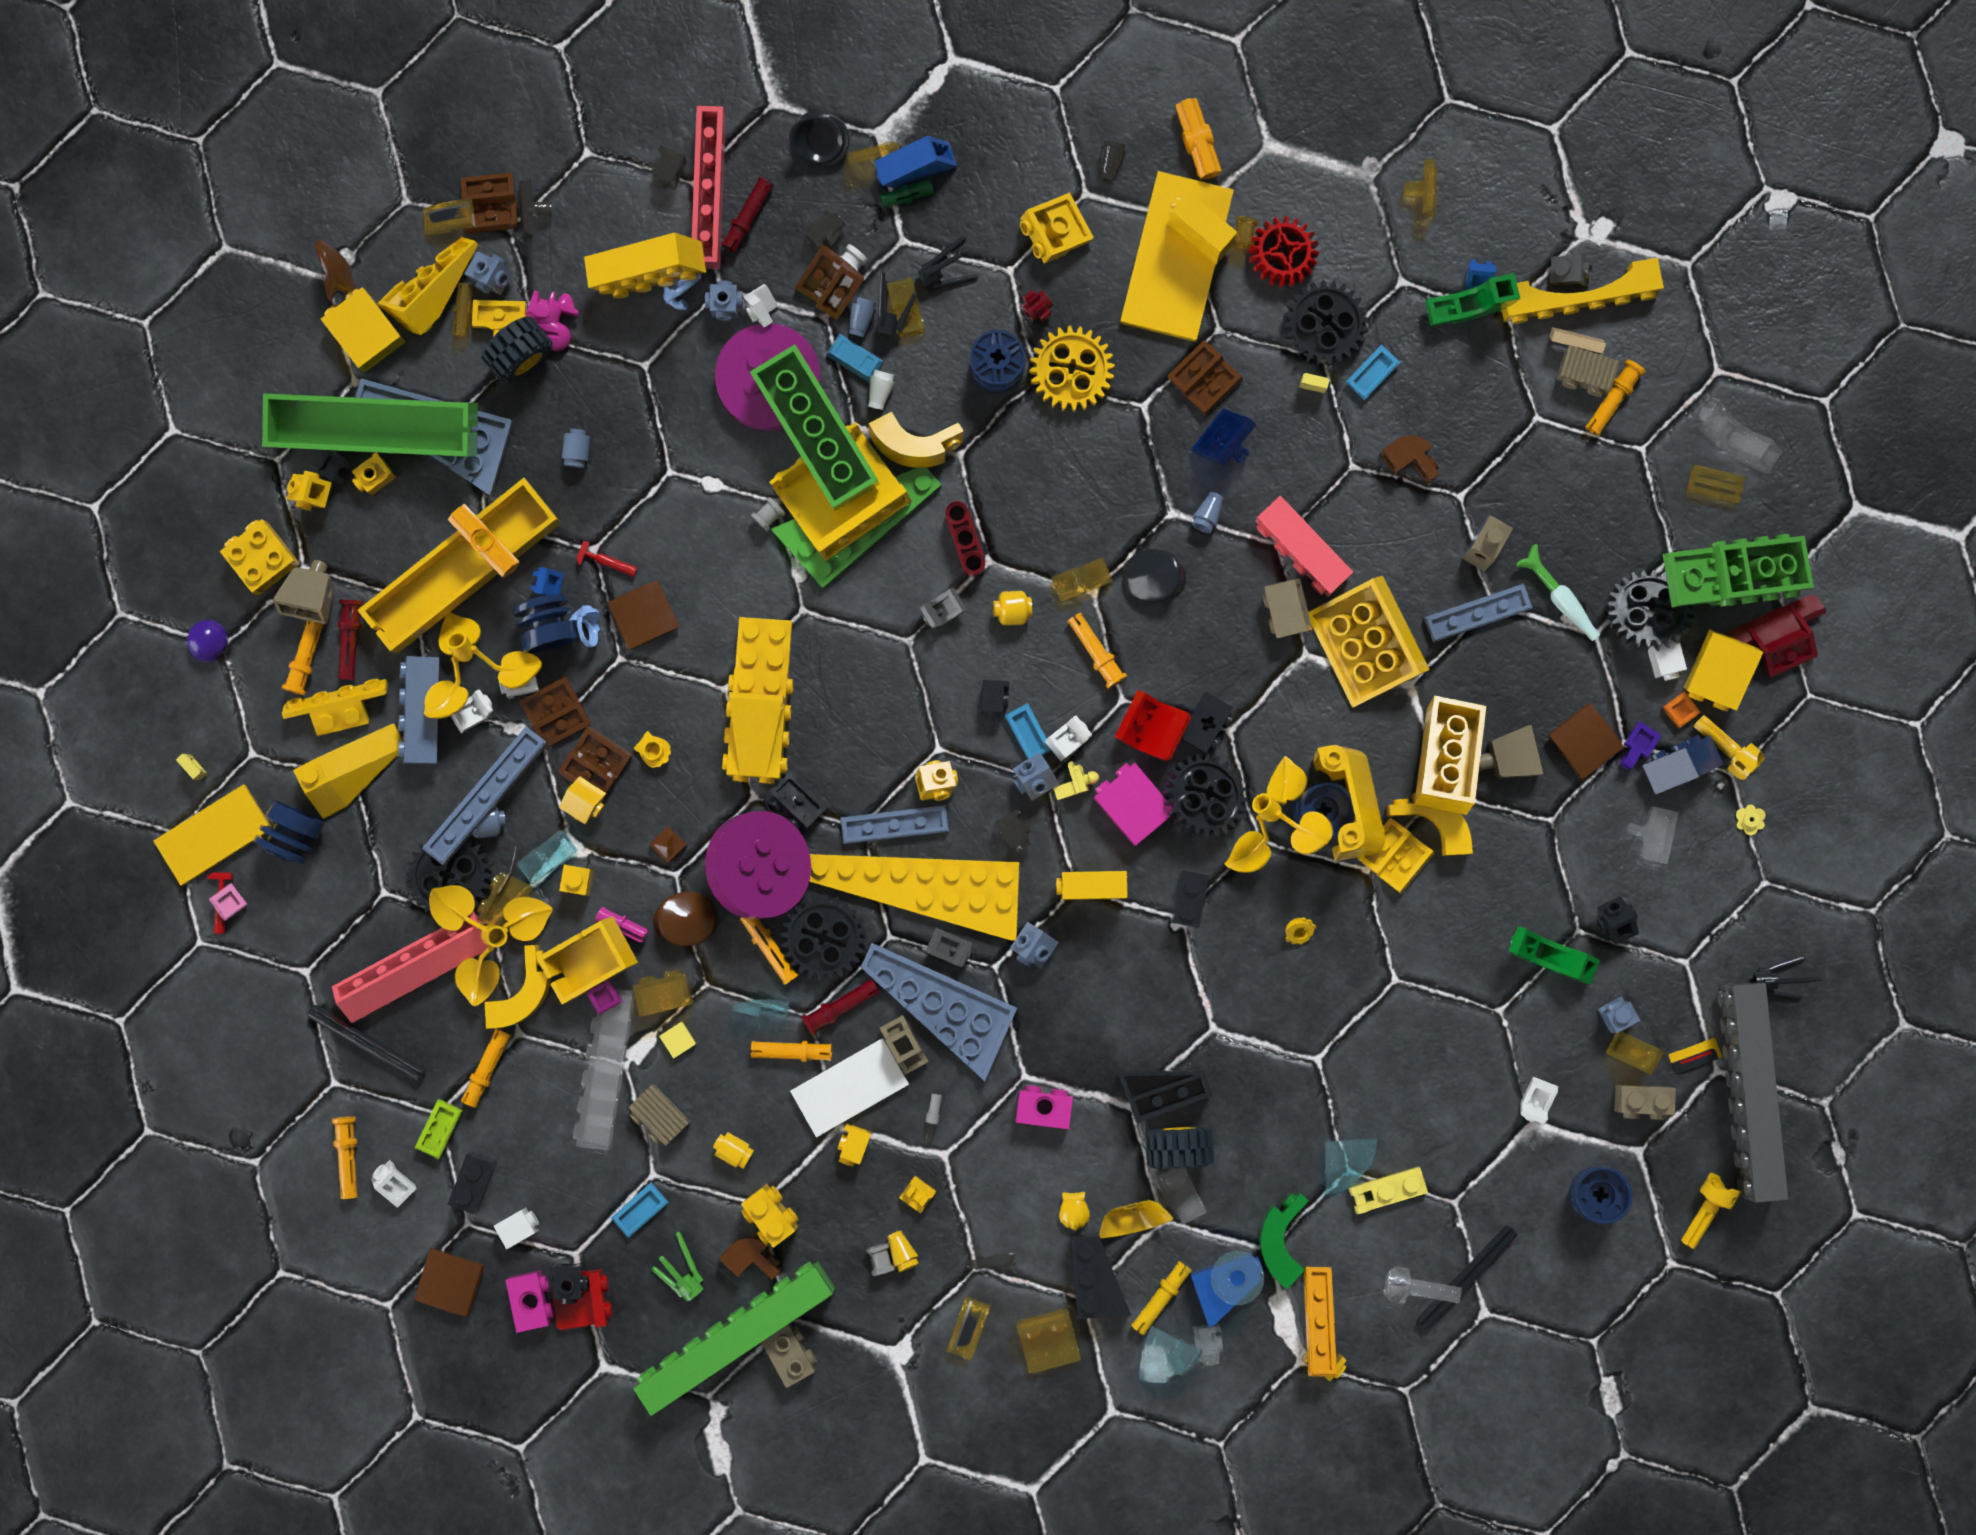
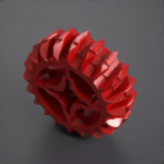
M1284 216L1282 223H1280L1278 217H1274L1273 226L1270 222L1265 221L1263 224L1264 229L1258 227L1255 231L1257 236L1251 237L1250 242L1255 246H1250L1248 249L1249 253L1254 254L1250 257L1249 262L1258 263L1253 268V271L1255 273L1263 271L1260 276L1261 280L1269 276V285H1273L1275 280H1279V287L1281 288L1284 287L1285 280L1292 287L1295 285V278L1302 283L1305 279L1303 274L1310 276L1312 274L1310 267H1316L1318 263L1313 258L1318 257L1320 253L1318 250L1313 249L1318 246V241H1310L1315 234L1314 231L1305 233L1308 227L1307 223H1304L1300 228L1297 226L1299 219L1295 218L1291 224L1288 223V216ZM1285 233L1296 237L1299 241H1289ZM1275 235L1276 246L1269 248L1268 252L1263 253L1264 242L1269 237ZM1281 246L1284 251H1289L1287 259L1282 252L1279 253ZM1304 251L1303 263L1297 268L1292 269V257ZM1268 262L1279 263L1282 270L1272 267Z

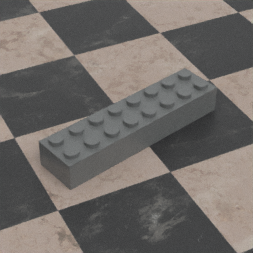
M1751 982L1720 985L1717 1000L1719 1007H1722L1723 1018H1720V1028L1722 1034H1725L1726 1044L1723 1045V1056L1725 1060H1728L1729 1071H1726L1725 1078L1727 1086L1731 1088V1098L1728 1099V1107L1734 1117V1124L1731 1125V1135L1733 1140H1736L1737 1151H1734V1163L1736 1167H1739L1740 1178H1737L1736 1181L1737 1190L1742 1192V1198L1756 1203L1788 1200L1766 983Z

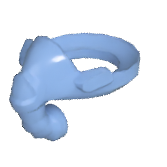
M696 275L697 278L694 280H680L677 284L665 286L663 294L665 302L675 309L687 310L689 308L688 303L684 299L677 301L676 297L696 284L701 279V275Z
M583 605L578 611L574 612L569 621H573L575 626H577L578 635L583 644L587 647H594L598 642V632L600 631V627L597 624L600 613L597 609L592 608V606ZM582 623H584L588 629L589 641L584 636L582 630Z

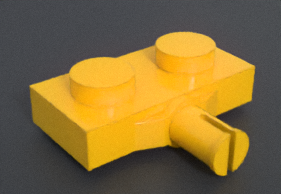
M473 300L472 326L473 328L493 330L494 336L511 322L525 317L527 303L525 301Z

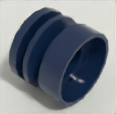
M992 330L982 334L974 342L970 351V369L974 381L982 389L991 393H1004L1012 390L1021 381L1025 369V351L1021 342L1013 334L1004 330ZM996 354L1001 355L1002 360L999 361V364L994 363L993 358L996 357Z
M565 594L535 597L512 609L515 617H523L516 622L517 627H530V630L520 635L524 653L533 654L556 649L579 639L574 622L561 621V618L571 612L569 607H561L568 603Z
M1324 782L1309 785L1293 803L1292 813L1297 824H1300V820L1305 813L1316 812V808L1321 806L1327 808V813H1323V815L1332 825V838L1338 837L1339 830L1344 825L1353 823L1355 820L1350 793L1347 789L1336 783Z
M273 800L265 816L273 821L275 825L274 827L260 825L259 829L268 834L269 837L256 835L253 841L266 852L280 859L306 864L308 858L299 853L298 850L311 852L313 848L303 840L305 837L318 839L325 823L294 807Z
M1589 1167L1581 1170L1573 1178L1569 1188L1570 1202L1573 1209L1582 1218L1599 1224H1611L1620 1220L1629 1211L1632 1203V1188L1628 1179L1619 1171L1609 1167ZM1599 1187H1601L1600 1191L1605 1193L1604 1198H1599L1597 1202V1197L1593 1196V1191H1598Z

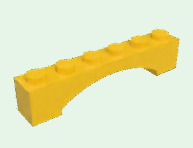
M1658 257L1632 262L1626 268L1627 273L1621 278L1606 286L1586 292L1553 293L1531 287L1529 281L1519 282L1517 286L1520 300L1502 310L1504 322L1512 321V324H1519L1528 321L1529 317L1538 316V319L1553 317L1556 312L1563 311L1564 315L1579 312V308L1584 307L1596 310L1605 307L1606 303L1615 302V305H1624L1630 303L1631 299L1641 297V301L1654 299L1657 297L1656 294L1664 288Z

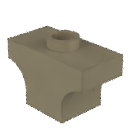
M903 1015L880 1027L889 1049L905 1075L929 1062Z

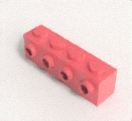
M1281 496L1256 518L1257 530L1265 538L1270 536L1276 543L1274 545L1276 550L1284 557L1288 555L1295 562L1292 564L1294 569L1302 576L1306 574L1313 581L1311 586L1318 594L1322 595L1324 593L1328 597L1353 573L1344 561Z

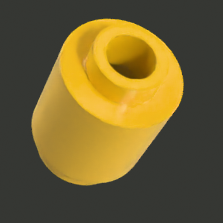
M729 1132L725 1136L720 1134L713 1146L717 1150L715 1156L736 1168L739 1166L744 1169L754 1152L753 1149L749 1148L750 1144Z

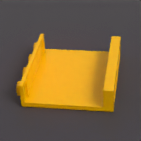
M856 422L845 427L880 483L878 486L839 510L834 511L802 457L787 470L778 472L774 479L769 481L824 561L833 557L912 502L906 489L902 484H899L863 435Z

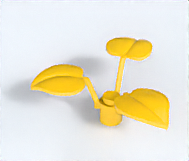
M450 612L446 615L440 630L439 647L444 654L452 656L451 660L454 665L456 681L453 683L449 680H443L435 683L425 696V710L423 714L428 718H446L456 714L465 706L469 693L465 688L459 687L461 685L458 662L471 660L473 654H476L496 671H500L498 674L500 684L511 689L522 687L530 682L541 669L542 663L533 654L515 651L506 654L502 658L501 666L496 665L480 652L476 646H473L481 635L479 625L471 619L460 617Z
M1284 756L1275 769L1267 787V794L1257 795L1252 802V808L1258 814L1256 819L1260 823L1263 835L1257 831H1249L1242 835L1234 845L1230 857L1224 863L1228 868L1237 872L1249 873L1261 869L1269 861L1272 851L1266 845L1269 842V836L1264 820L1274 822L1281 818L1296 828L1291 836V844L1301 854L1314 853L1327 845L1329 840H1331L1333 828L1330 821L1323 814L1307 812L1302 816L1300 824H1297L1281 812L1279 804L1285 805L1287 800L1294 801L1298 799L1307 786L1306 774L1288 757Z
M456 885L433 888L429 897L431 914L439 926L446 930L456 931L466 921L482 931V941L488 945L478 960L474 958L465 959L458 965L455 972V982L458 989L473 1006H477L485 1001L498 984L500 976L498 965L494 961L483 960L494 950V947H501L507 941V928L509 927L510 934L515 939L530 941L541 933L548 917L553 911L551 906L541 900L530 897H518L509 901L503 908V916L507 921L503 927L493 924L485 927L468 917L474 910L475 901L471 892L466 888Z

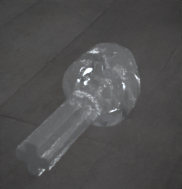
M1396 1266L1386 1274L1384 1295L1391 1302L1405 1304L1406 1297L1409 1294L1460 1303L1462 1288L1416 1279L1411 1280L1409 1268Z

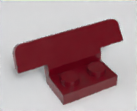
M1808 595L1734 628L1725 635L1759 648L1763 652L1762 660L1765 673L1771 678L1818 657L1814 633L1806 622L1825 614L1826 610L1816 596Z

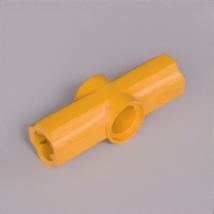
M1197 98L1181 101L1175 105V109L1183 129L1182 136L1188 154L1192 155L1199 179L1208 180L1221 174L1222 170L1214 150V138L1208 124H1205Z
M465 504L458 507L448 518V521L502 578L510 575L520 564L518 559ZM483 535H489V544L486 547H479V538Z

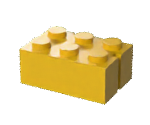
M613 916L597 922L583 930L582 933L571 937L537 957L547 979L561 973L564 974L565 977L551 983L561 1004L576 999L586 993V991L638 963Z

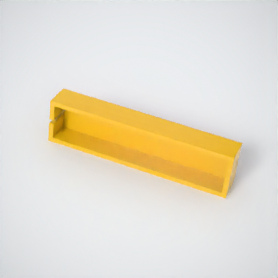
M525 478L521 479L476 515L516 558H519L561 524L559 519ZM457 530L358 609V612L370 627L377 631L376 634L391 652L398 654L499 573ZM483 535L479 538V547H486L489 544V535Z

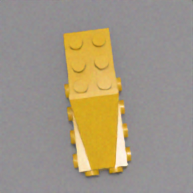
M739 617L736 666L734 675H729L728 690L733 692H729V701L727 702L726 716L731 717L730 728H725L724 742L729 743L728 754L723 755L722 769L727 770L726 774L732 776L733 781L748 782L749 778H759V783L775 784V779L781 780L782 774L787 773L788 759L784 758V747H789L790 734L786 732V721L791 720V705L787 704L788 695L793 693V679H789L792 621Z

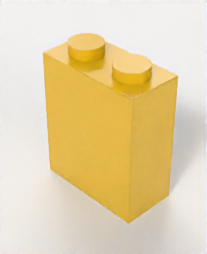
M1188 192L1184 197L1179 195L1172 203L1168 225L1213 263L1217 264L1233 246L1237 231L1191 192Z
M362 287L359 290L355 289L353 292L348 293L345 297L346 300L338 306L333 305L328 308L321 320L356 366L363 373H366L406 341Z
M1709 629L1684 685V688L1689 692L1688 696L1701 702L1705 698L1714 701V707L1728 712L1729 708L1737 711L1763 652L1759 648Z
M1127 871L1062 872L1061 878L1056 879V895H1061L1062 900L1126 899Z

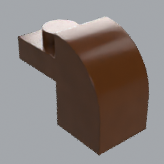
M1401 437L1384 448L1380 453L1394 475L1411 463L1427 484L1439 475L1437 471L1439 469L1438 464L1431 456L1427 457L1425 454L1433 446L1421 437Z
M759 1236L739 1238L719 1258L737 1277L752 1262L772 1280L781 1271V1268L778 1266L780 1261L771 1252L767 1254L763 1252L768 1245H765Z

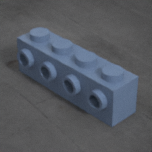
M406 656L405 662H400V678H404V689H399V705H404V715H399L398 731H403V742H398V758H403L402 763L436 764L438 719L428 718L423 713L425 710V696L428 690L435 683L439 682V657Z

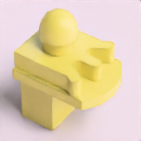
M1073 761L1068 762V768L1073 781L1054 787L1057 800L1089 791L1088 785H1093L1099 780L1098 773L1091 771L1085 774L1081 765L1075 766Z

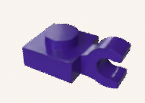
M1638 721L1623 744L1630 749L1624 755L1619 765L1629 770V768H1633L1640 755L1645 759L1648 758L1662 735Z

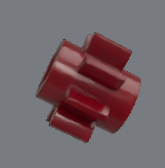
M1032 289L1023 296L1022 300L1025 303L1021 306V309L1032 322L1038 318L1042 323L1051 316L1052 312L1049 309L1053 306V303L1044 291L1041 290L1036 294Z

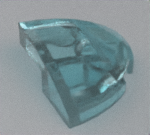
M1377 1138L1324 1141L1326 1194L1338 1193L1352 1187L1364 1172L1369 1170L1376 1154Z
M1151 1326L1142 1352L1139 1379L1151 1383L1170 1382L1168 1378L1177 1374L1184 1376L1198 1362L1203 1350Z

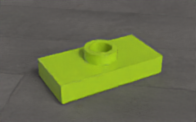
M438 1099L415 1148L440 1159L463 1110Z

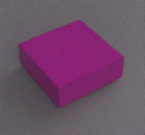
M611 979L586 991L598 1015L623 1002Z

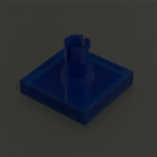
M1222 409L1191 450L1197 456L1225 466L1231 457L1237 463H1241L1246 459L1241 455L1242 453L1247 457L1249 456V450L1242 443L1255 428L1256 424L1248 417Z

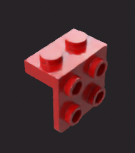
M1137 690L1115 738L1133 749L1164 761H1169L1191 719V715L1186 711L1164 704L1143 691Z
M603 1269L585 1271V1276L589 1278V1291L585 1292L583 1298L577 1299L578 1303L562 1304L561 1299H554V1292H552L555 1320L558 1329L563 1330L589 1325L603 1327L611 1322L610 1318H613V1309L611 1302L607 1300L606 1293L609 1291L608 1276L604 1275ZM567 1281V1285L572 1287V1284Z

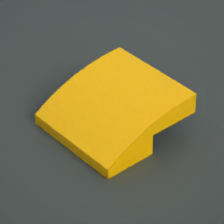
M1390 817L1383 826L1385 834L1384 847L1378 853L1361 856L1357 859L1402 894L1434 855V851Z

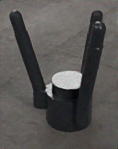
M961 236L929 262L921 265L922 268L917 270L925 289L932 287L935 291L941 287L964 283L978 278V275L974 274L939 281L943 278L940 270L960 259L961 254L958 253L938 265L937 262L966 240L965 236Z
M882 271L880 273L878 318L875 332L896 336L897 330L903 331L904 322L914 304L917 293L914 292L900 319L896 320V314L887 313L889 282L885 281L886 274Z
M1804 956L1768 967H1759V972L1753 973V983H1766L1767 996L1801 1000L1802 996L1774 991L1773 989H1778L1779 984L1820 982L1822 978L1820 976L1778 978L1777 973H1772V971L1804 961Z

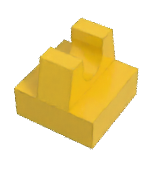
M914 1176L899 1198L919 1213H922L936 1193V1190L917 1176Z

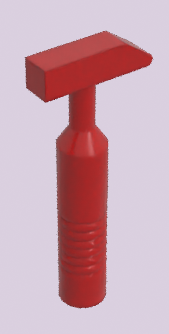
M583 541L577 554L579 567L582 565L585 556L595 559L598 564L635 577L638 567L601 553H591L588 551L590 543Z
M213 872L207 876V879H219V890L217 891L219 892L224 888L225 879L233 880V873ZM215 909L214 933L225 934V921Z

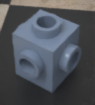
M477 251L465 275L476 282L475 287L487 294L493 291L501 295L513 272L505 266L506 261L495 254L489 257Z
M717 281V285L710 284V292L705 294V307L710 308L712 317H716L717 320L739 318V309H743V293H739L737 285H733L730 281ZM718 297H728L724 302L718 300Z
M1041 753L1013 768L1017 779L1014 780L1021 794L1026 792L1032 801L1059 785Z
M1027 922L1010 949L1019 954L1016 959L1026 966L1030 967L1033 963L1042 969L1059 942Z

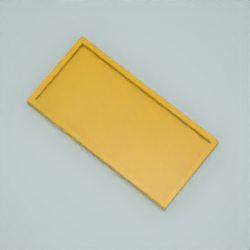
M1158 171L1120 321L1121 324L1196 342L1215 263L1168 225L1170 220L1169 212L1172 209L1170 206L1179 195L1184 197L1188 192H1191L1226 222L1233 189Z

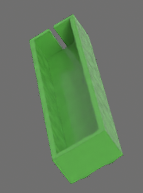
M263 394L262 447L465 457L477 456L478 432H472V427H478V403Z
M810 1261L796 1270L794 1278L790 1280L786 1276L772 1288L773 1292L768 1295L765 1291L752 1299L749 1303L751 1305L745 1310L741 1306L727 1318L728 1322L722 1324L719 1321L707 1329V1332L704 1333V1338L700 1340L697 1336L686 1343L682 1348V1353L678 1355L674 1351L659 1363L660 1367L658 1369L652 1366L641 1373L636 1379L638 1383L633 1389L650 1416L831 1296L835 1286L817 1261L813 1265Z

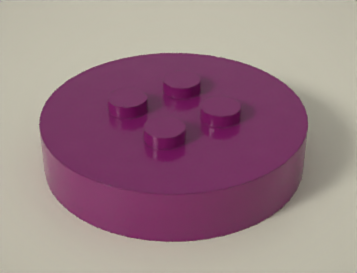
M774 323L763 327L761 324L752 325L736 333L721 350L715 369L717 391L725 408L740 423L762 431L784 429L750 371L794 344L821 386V370L817 356L809 342L795 330Z
M754 811L735 816L717 829L707 848L705 870L710 889L722 906L731 913L743 918L765 919L789 911L800 901L809 884L811 858L802 834L790 821L772 812Z

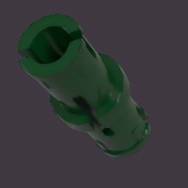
M926 178L910 185L902 184L901 188L879 195L884 210L906 202L907 205L912 204V200L934 194L930 179Z

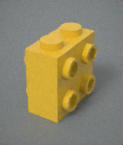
M263 519L251 522L246 526V532L239 537L234 536L224 544L225 548L220 551L249 590L257 596L261 595L300 564L271 525Z
M765 1184L741 1204L743 1206L741 1212L750 1224L754 1221L759 1228L757 1234L765 1245L770 1243L774 1248L796 1231L799 1219L790 1207L786 1209L780 1202L783 1197L774 1185L770 1188L768 1184Z

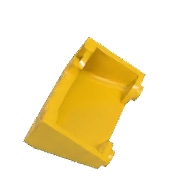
M1337 745L1318 748L1312 759L1315 772L1321 771L1326 773L1330 777L1331 782L1344 780L1345 787L1351 795L1355 813L1353 823L1344 825L1338 832L1339 845L1332 848L1335 862L1378 853L1384 847L1385 834L1366 755L1359 750Z

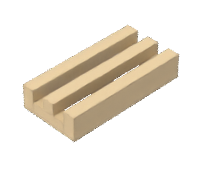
M1552 327L1549 336L1551 341L1602 354L1606 346L1602 339Z

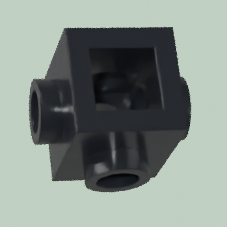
M1621 896L1597 907L1599 918L1596 919L1597 925L1603 934L1607 933L1615 945L1639 934L1636 921L1638 918L1634 907L1631 904L1627 905Z
M585 1263L557 1264L554 1266V1276H550L549 1290L554 1292V1299H561L562 1304L578 1303L577 1299L585 1296V1292L589 1291V1278L585 1276ZM567 1281L572 1284V1287L567 1285Z

